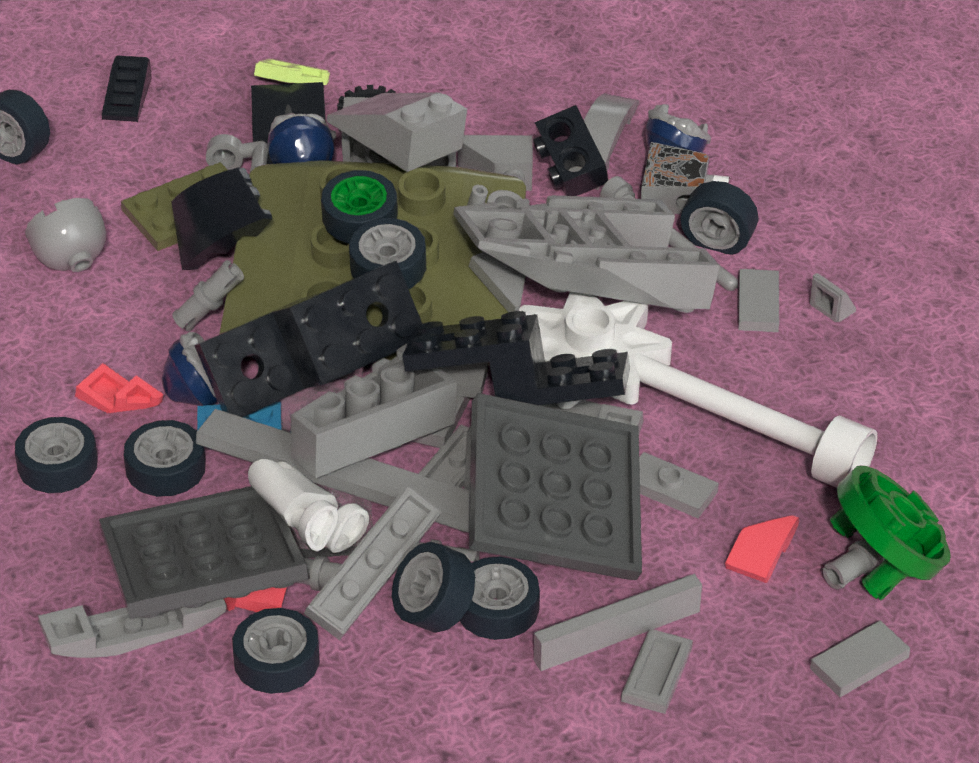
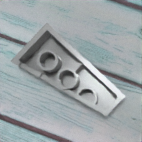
M405 344L397 349V357L389 361L382 358L372 365V372L365 377L360 378L355 375L345 381L344 389L339 393L327 392L291 415V458L312 476L318 478L454 425L457 381L440 368L405 372L402 358L407 346Z

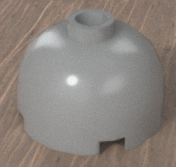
M72 198L62 200L54 204L57 211L45 216L43 210L36 214L28 223L25 235L37 259L47 267L57 271L72 270L73 272H80L89 268L103 250L106 242V228L97 206H94L93 201L90 199Z

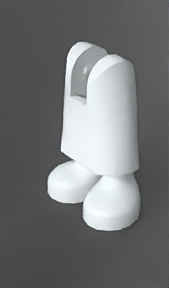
M260 459L253 462L249 468L248 479L250 485L274 508L288 526L296 528L301 539L312 550L319 551L326 546L333 553L341 552L351 547L365 533L369 524V515L363 507L355 503H349L338 509V503L334 495L316 485L291 463H276L273 460Z

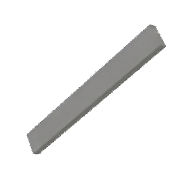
M214 409L196 432V444L250 462L260 459L273 460L276 463L289 462L314 483L388 507L408 485L442 510V513L435 522L469 533V490L370 458L333 471L328 475L315 478L291 458V433L218 409Z

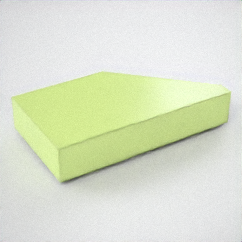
M266 59L256 63L254 76L287 83L323 82V85H327L330 72L319 68Z

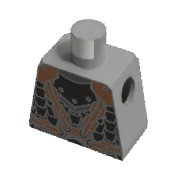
M651 142L642 183L641 199L661 200L673 214H682L691 193L700 184L710 181L729 183L730 177L709 175V156L705 153Z

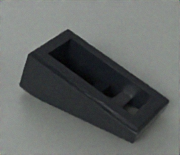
M115 56L104 100L102 120L138 122L152 79L150 60L147 57ZM114 104H119V105H132V107H130V106H114Z

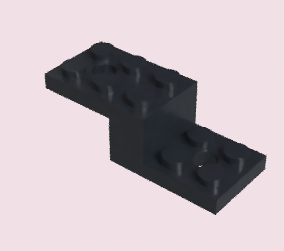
M396 260L326 291L296 300L194 346L221 410L244 417L303 389L325 385L397 352V349L408 344L414 329H418V326L423 323ZM370 304H375L382 311V321L377 327L371 325L366 318V310ZM245 356H251L258 364V373L253 379L245 377L241 371V361Z
M524 311L508 312L501 315V319L486 321L482 316H472L460 320L459 324L443 326V323L440 321L423 323L418 326V329H414L402 355L405 372L489 362L495 397L534 405L625 395L630 372L628 352L617 353L616 349H601L593 352L592 356L575 358L574 354H560L545 362L538 315H526Z

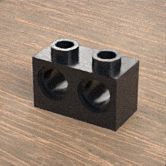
M576 105L535 122L538 137L533 138V143L540 159L542 160L547 157L551 164L547 172L555 189L562 187L566 196H578L604 185L609 180L606 164ZM561 136L568 137L566 140L561 142L554 141L556 138ZM574 166L583 167L581 170L576 172L568 171L570 168Z

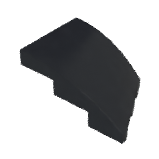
M237 167L207 177L186 188L171 201L182 270L198 269L211 253L227 254L242 236L257 237L272 220L270 210L260 207L258 203L260 193L252 185L251 178L245 168Z

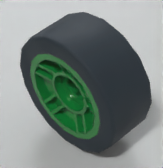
M353 170L339 174L329 180L322 190L321 209L323 224L327 232L334 238L349 243L353 233L363 224L375 219H397V192L393 183L383 175L368 170Z

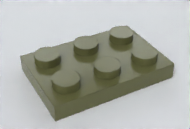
M221 162L207 166L204 169L121 201V209L154 248L160 251L178 243L171 201L191 185L228 169Z

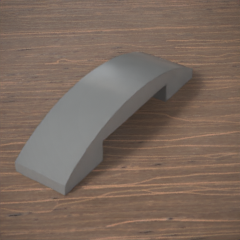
M606 93L601 94L594 101L584 119L606 164L607 171L609 169L610 156L625 125L630 124L640 100ZM574 166L570 168L568 171L576 172L581 170L583 167Z
M224 599L206 602L197 608L183 607L162 612L152 618L138 617L134 619H129L126 607L87 616L83 605L38 615V622L51 654L77 658L108 657L193 632L225 613L226 603Z

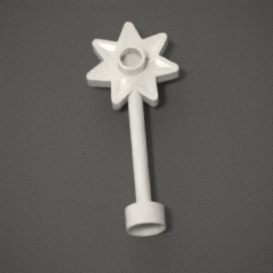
M570 292L563 309L523 305L519 308V311L526 312V315H538L545 362L560 354H574L575 358L592 356L593 352L601 349H616L617 353L628 352L630 372L625 395L612 396L626 404L637 403L639 400L640 382L813 455L812 477L835 488L856 466L863 465L869 467L871 464L878 436L877 431L839 415L823 431L669 366L671 363L672 341L669 338L644 329L647 324L648 304L622 301L604 306L594 295ZM581 400L558 403V406L562 409H570Z

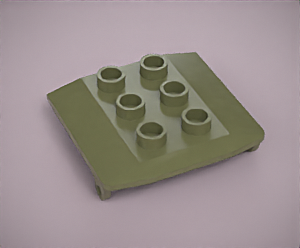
M322 160L258 166L250 172L249 176L252 185L260 193L258 200L260 207L270 210L272 220L257 237L242 236L236 243L233 263L241 269L244 279L226 296L219 334L296 300L321 293L353 279L350 270L349 243L337 240L327 232L322 221L321 209L322 190L329 180L341 173L353 170L372 171L383 175L391 181L397 192V219L405 220L416 226L425 237L426 271L422 280L409 289L422 323L440 321L443 323V326L459 324L460 320L472 316H482L485 321L501 319V315L508 313V311L469 267L471 257L484 251L477 248L453 215L454 207L467 206L472 188L475 185H483L487 188L488 194L485 203H487L489 195L497 190L512 191L522 199H526V185L523 180L515 176L451 166L423 165L409 172L395 164ZM370 304L366 310V318L371 325L377 327L382 321V311L375 304ZM397 352L384 358L390 361L397 357Z

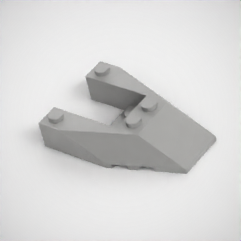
M552 195L547 196L546 203L529 205L530 201L528 199L515 200L514 207L497 209L495 202L454 207L453 215L478 249L553 291H570L673 308L685 313L693 312L694 309H710L720 265L705 248L668 247L675 215L661 200Z

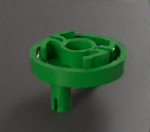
M863 465L856 466L839 482L837 494L842 508L830 517L831 524L841 535H846L847 538H850L858 531L885 558L878 567L862 579L864 587L874 598L883 600L907 576L920 580H930L950 562L951 555L945 531L942 525L937 523L939 520L916 491L913 490L909 494L887 475Z

